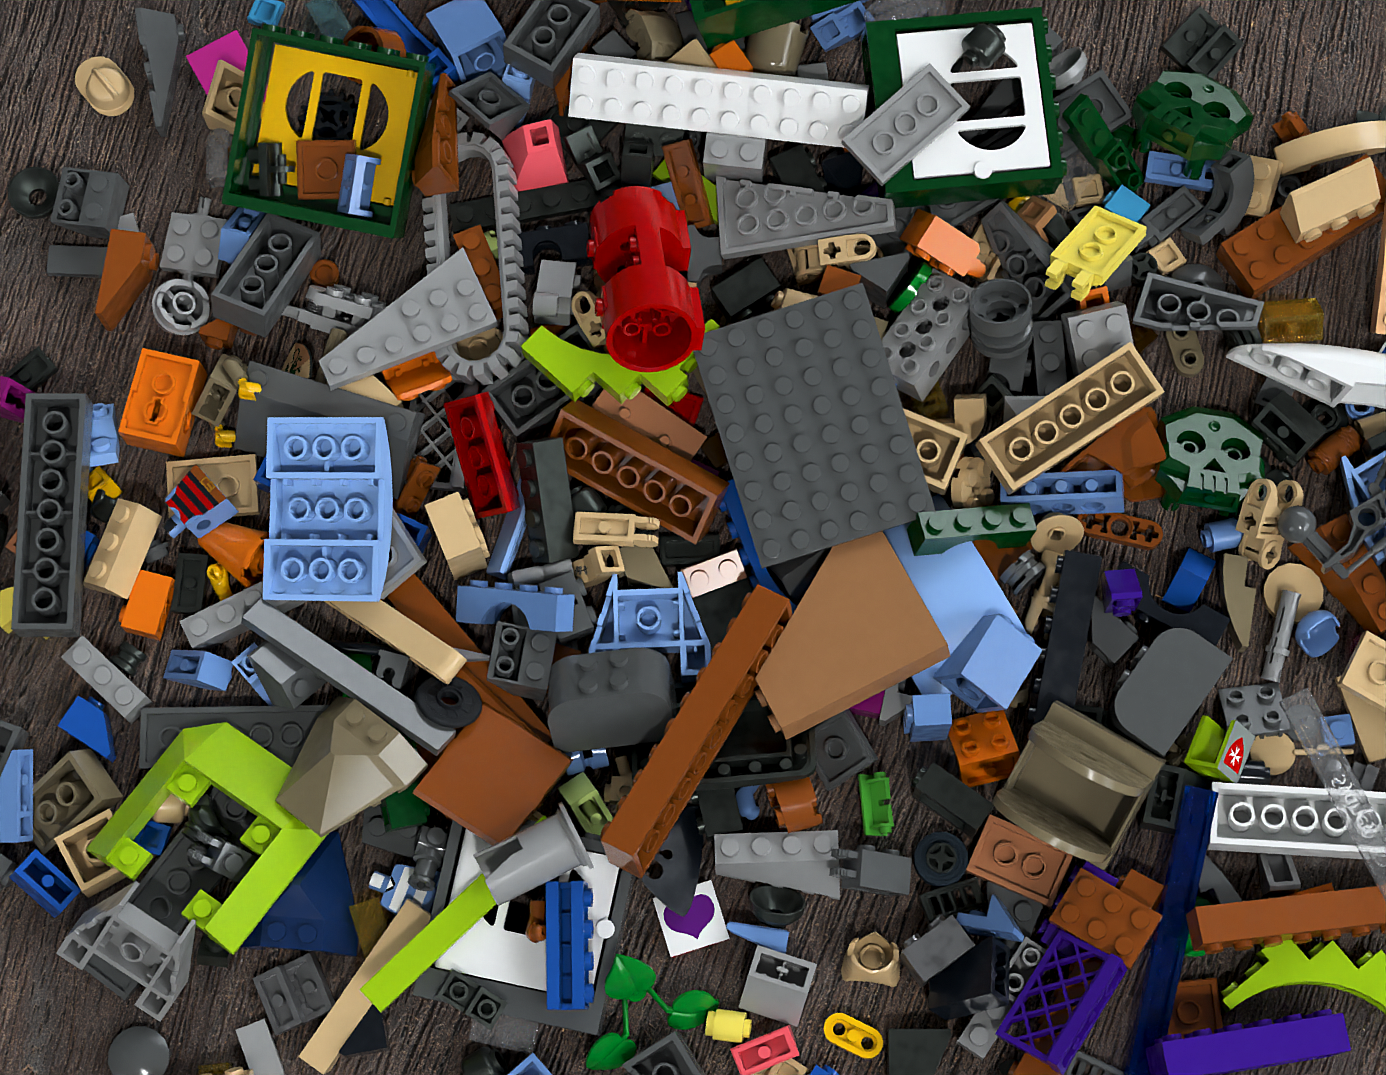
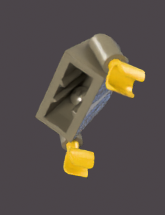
M221 354L192 412L193 415L207 421L212 431H216L215 444L218 447L232 448L231 442L236 440L234 430L223 429L225 426L223 417L237 390L241 399L256 401L254 392H261V385L259 383L247 382L248 376L246 372L248 366L242 363L239 357L234 355Z

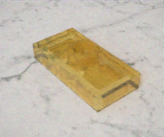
M379 897L349 906L365 959L388 928Z

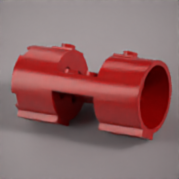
M630 186L613 191V196L607 198L602 203L599 201L595 205L589 220L591 239L587 240V257H592L593 269H596L600 278L606 283L605 286H602L601 298L595 299V316H600L601 326L605 331L608 352L618 364L637 372L663 371L684 361L693 350H702L705 332L698 287H689L686 279L679 273V271H688L691 253L685 210H676L673 202L670 203L663 197L662 192L650 187Z

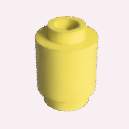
M725 1009L708 1011L705 1035L713 1036V1040L742 1044L744 1038H750L752 1019H747L746 1012Z

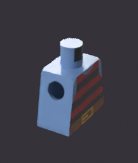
M196 464L166 497L165 503L175 514L163 523L162 527L173 539L186 527L197 538H201L236 515L239 511Z

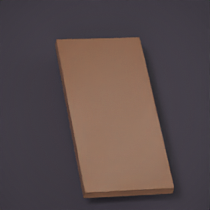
M603 389L592 405V408L690 462L707 439V436L642 391H639L633 399L629 400L627 398L620 404Z

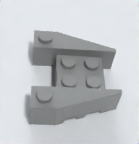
M135 881L85 911L66 936L56 954L80 970H83L93 954L107 961L146 987L134 1005L161 1022L188 982L196 920L192 919L182 935H178L128 902L140 884Z

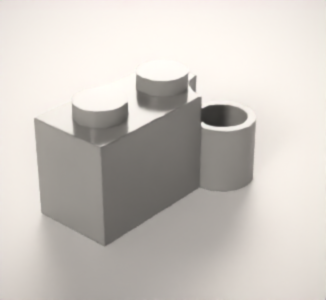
M541 260L537 289L533 298L534 323L570 326L571 315L573 314L571 308L572 299L575 296V292L581 291L582 275H577L576 262Z

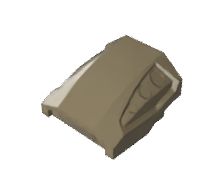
M630 9L625 14L626 19L630 20L626 26L627 35L631 40L638 42L640 47L636 54L637 59L666 62L684 47L677 24L669 13L665 11H636Z

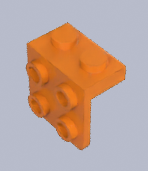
M434 351L381 371L384 383L388 389L395 395L397 400L402 401L413 400L420 393L428 390H441L446 387L447 383L453 380L450 372L437 359Z

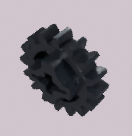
M333 89L329 90L328 96H324L321 92L312 140H350V137H353L358 108H354V100L351 98L346 101L344 92H341L336 97ZM301 105L300 107L304 115L298 116L299 124L302 125L299 127L301 135L304 132L308 110L306 105ZM347 116H349L348 125L345 129L343 123L347 121ZM324 117L327 120L329 119L331 122L335 121L336 126L333 123H330L329 121L325 122Z

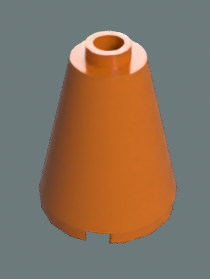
M224 522L203 537L198 538V544L244 587L249 588L263 581L264 539H269V532Z

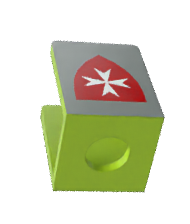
M1202 715L1184 763L1197 774L1209 780L1223 783H1238L1255 736L1236 720L1231 721L1226 733L1209 716Z

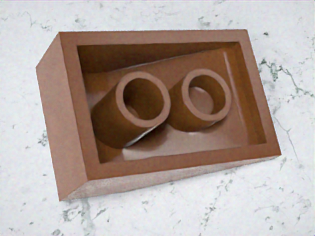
M111 229L95 310V314L107 331H113L152 280L153 270H158L159 253L156 252L154 244L151 243L146 233Z

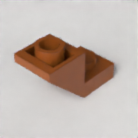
M217 318L202 326L199 330V335L209 348L215 350H222V347L231 349L237 330L240 327ZM240 328V331L245 334L252 336L257 335L255 333Z

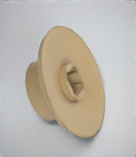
M1052 512L1045 515L1036 525L1037 531L1031 538V544L1039 553H1043L1047 549L1063 554L1064 550L1070 551L1081 542L1084 528L1082 523L1073 516Z

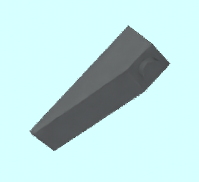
M1148 272L1132 324L1159 331L1257 330L1264 302Z

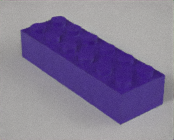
M1325 1009L1303 1015V1019L1302 1014L1284 1016L1281 1019L1273 1020L1274 1024H1272V1019L1258 1020L1251 1024L1243 1025L1244 1029H1242L1241 1023L1223 1026V1028L1215 1029L1214 1034H1212L1211 1028L1196 1030L1185 1034L1184 1039H1182L1181 1033L1162 1036V1038L1154 1039L1153 1046L1145 1048L1150 1075H1223L1342 1054L1351 1051L1344 1014H1332L1331 1009Z

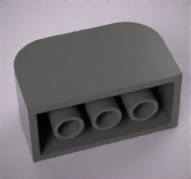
M1173 628L1164 631L1154 640L1149 648L1143 645L1129 666L1134 670L1131 672L1126 669L1112 691L1117 694L1108 708V728L1163 758L1233 658L1192 630Z
M629 648L572 655L558 660L551 667L548 683V726L554 747L563 753L660 742L665 735L664 730L668 721L677 716V696L670 664L664 655L653 649Z

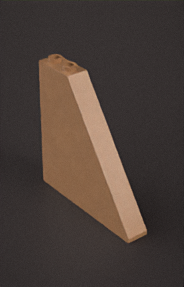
M883 531L832 547L755 677L759 689L754 691L761 707L768 706L772 714L767 717L775 733L781 731L786 740L951 657L946 640Z

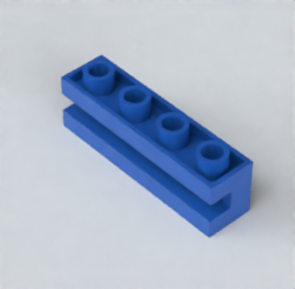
M585 881L546 882L547 1010H589V1003L594 1002V984H589V971L594 969L593 951H588V939H593L594 934L593 920H588V907H593V890L588 888V883Z

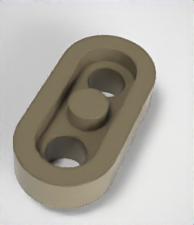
M1165 331L1164 338L1175 371L1180 376L1186 378L1198 375L1204 365V356L1196 331H1185L1186 335L1183 337L1178 336L1176 331ZM1190 356L1194 359L1195 363L1188 364L1184 358Z

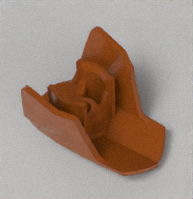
M1144 407L1094 441L1060 472L1116 470L1123 475L1124 498L1127 501L1141 502L1162 497L1165 489L1155 481V463L1165 460L1166 453L1155 430L1158 426L1155 411L1152 407Z

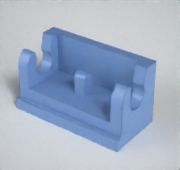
M346 154L337 212L373 217V212L369 211L375 168L376 165H381V159Z

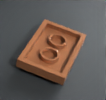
M989 814L966 872L1051 909L1073 855L1049 845L1019 826Z

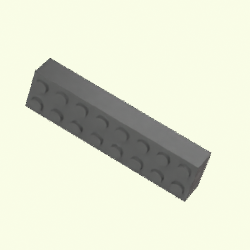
M26 393L11 630L19 637H80L93 403L86 393Z

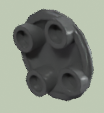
M133 1026L122 1031L113 1040L108 1051V1065L112 1075H164L169 1064L171 1050L166 1040L156 1030L146 1026Z

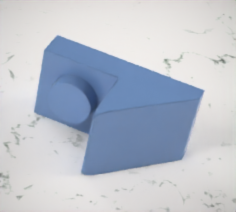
M994 894L991 896L987 914L976 910H970L969 914L958 912L956 920L966 934L985 937L993 936L999 939L1023 942V933L1004 903Z

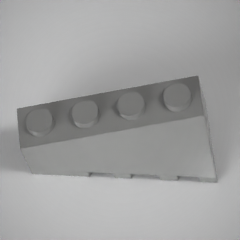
M838 830L714 834L716 875L754 883L758 881L778 888L787 887L801 890L807 894L814 895L816 893L829 896L831 899L840 900V878L829 876L830 868L839 867V859L831 857V849H839Z

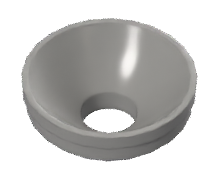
M1074 47L1054 56L1052 62H1049L1050 73H1054L1056 78L1055 90L1065 92L1082 81L1087 65V57L1082 48Z

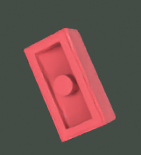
M790 1025L730 1049L740 1075H751L800 1055Z

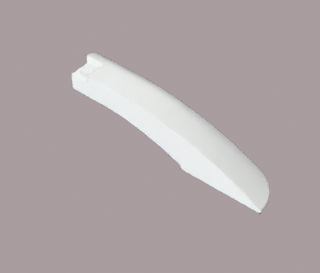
M1265 343L1240 345L1229 350L1226 358L1333 408L1338 403L1386 409V354L1322 344Z

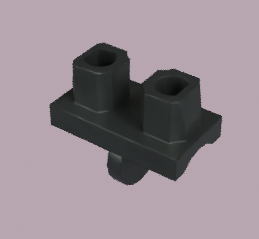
M258 143L257 147L249 148L248 160L250 164H259V176L250 177L249 190L260 193V196H283V184H287L286 172H295V166H286V154H282V143Z

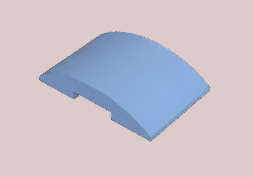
M268 417L266 478L271 479L269 539H264L263 600L379 602L389 560L393 513L391 457L384 418Z
M940 494L932 497L936 511L951 510ZM910 523L883 531L946 640L950 655L983 616L1002 614L1012 621V626L1018 631L1027 633L972 541L956 545L942 554L914 556L907 533ZM947 659L911 676L921 695L950 693L951 696L953 694L933 678Z

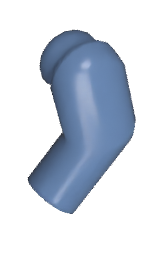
M760 785L740 787L735 794L739 813L748 820L756 819L760 813V808L756 806L753 796Z

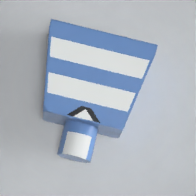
M395 864L391 876L374 871L369 888L383 893L380 905L394 915H397L407 899H411L431 914L441 872L436 871L433 880L435 882V889L433 891H420L408 884V878L413 875L415 867Z

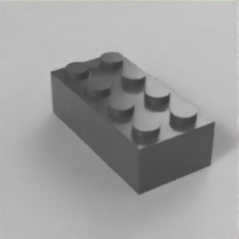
M267 213L212 292L213 317L266 338L312 270L314 264L320 258V232L275 214Z
M576 324L558 337L579 348L601 353L598 348L592 346L579 324ZM527 359L520 363L517 368L510 370V375L502 380L497 379L493 384L482 390V393L489 392L490 399L494 404V414L516 443L527 441L557 420L560 410L572 401L571 398ZM595 381L593 390L584 398L580 396L578 400L583 402L602 387Z

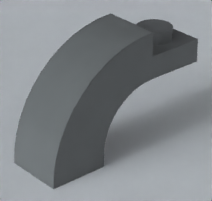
M1230 149L1220 160H1217L1210 166L1214 176V188L1207 205L1180 229L1185 239L1204 245L1217 233L1228 237L1238 226L1248 209L1254 188V167L1250 155Z

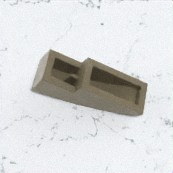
M1224 553L1219 565L1220 603L1223 615L1230 618L1227 629L1237 652L1244 653L1249 646L1256 588L1244 586L1248 557Z

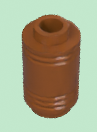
M1340 427L1308 452L1310 458L1308 460L1309 466L1317 474H1330L1340 466L1341 457L1346 455L1349 459L1360 450V446L1363 444L1362 438L1353 427Z

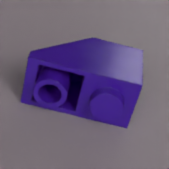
M1135 568L1103 572L1101 587L1104 613H1113L1115 617L1131 615V611L1136 610L1143 598Z

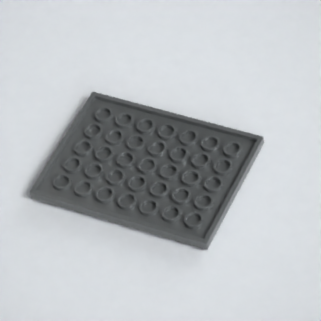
M863 282L704 333L702 350H693L762 569L916 520L918 512L934 511L936 513Z

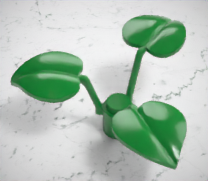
M616 954L612 968L605 979L604 990L609 997L622 1000L623 1033L620 1036L612 1032L599 1038L589 1050L585 1065L591 1070H611L622 1067V1064L634 1057L637 1049L636 1044L633 1040L627 1039L629 1037L628 1000L638 1002L648 992L666 1013H670L667 1018L668 1025L678 1030L692 1029L703 1024L707 1020L708 1011H716L719 1006V1000L708 992L691 990L679 995L673 1001L672 1007L668 1006L652 989V985L656 980L653 968L638 959Z

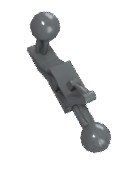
M1386 456L1377 473V478L1368 487V493L1372 498L1349 511L1348 519L1352 531L1348 543L1337 553L1316 532V517L1308 508L1299 505L1290 506L1280 514L1277 525L1281 536L1288 542L1302 543L1322 564L1321 572L1323 574L1333 570L1342 580H1346L1350 573L1374 554L1377 555L1386 548V536H1384L1347 569L1342 565L1355 556L1366 537L1386 526V488L1385 491H1382L1379 486L1381 481L1386 478ZM1362 513H1369L1374 517L1375 523L1370 526H1364L1359 522L1358 516Z

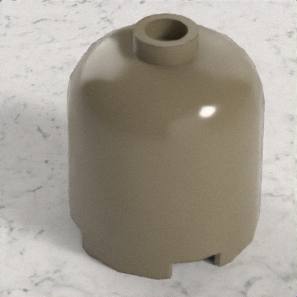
M790 22L750 35L745 56L753 66V72L794 77L809 31L804 30L802 33L800 31V24Z

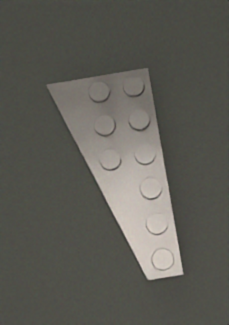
M716 176L720 251L724 260L816 245L819 239L852 234H867L870 236L897 231L895 207L892 199L863 195L853 197L840 195L839 192L833 191L823 193L816 192L811 188L773 183L763 185L752 183L751 180L740 179V181L727 180L726 177Z
M462 247L319 360V366L330 391L498 327L496 317L464 248Z

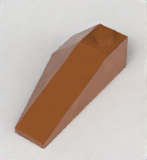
M446 73L440 74L416 152L415 169L412 170L414 186L418 187L426 197L459 191L457 102L448 95L449 90L456 88V85Z

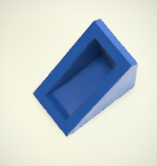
M1189 548L1162 601L1185 613H1190L1216 561Z

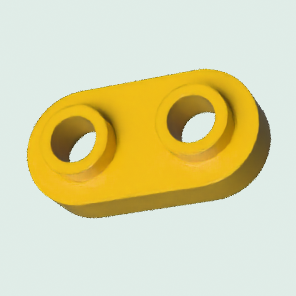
M844 1013L832 1014L825 1021L824 1035L830 1043L862 1059H872L881 1052L883 1038L876 1029ZM836 1024H842L845 1028L844 1034L836 1035L833 1027ZM864 1038L872 1040L873 1047L871 1049H864L862 1047L861 1041Z

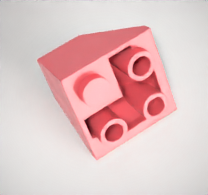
M551 119L523 125L508 134L502 141L503 149L514 165L512 170L516 173L517 184L513 186L518 192L569 183L559 127Z

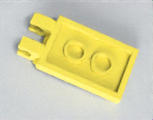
M1095 205L1051 253V265L1046 270V275L1050 278L1045 281V286L1056 290L1063 283L1066 274L1074 277L1072 287L1076 289L1071 292V298L1081 302L1089 294L1092 286H1102L1146 236L1147 227Z

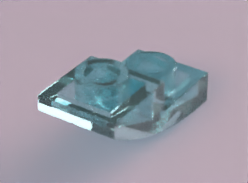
M312 0L305 4L322 35L344 39L346 34L352 29L336 0Z

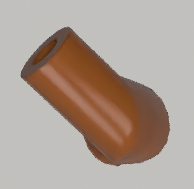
M530 901L529 920L525 934L534 943L546 939V901Z

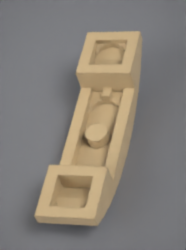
M1368 121L1338 126L1315 132L1275 147L1273 152L1276 160L1284 163L1281 177L1310 170L1311 165L1361 153L1369 156L1385 152L1386 121Z

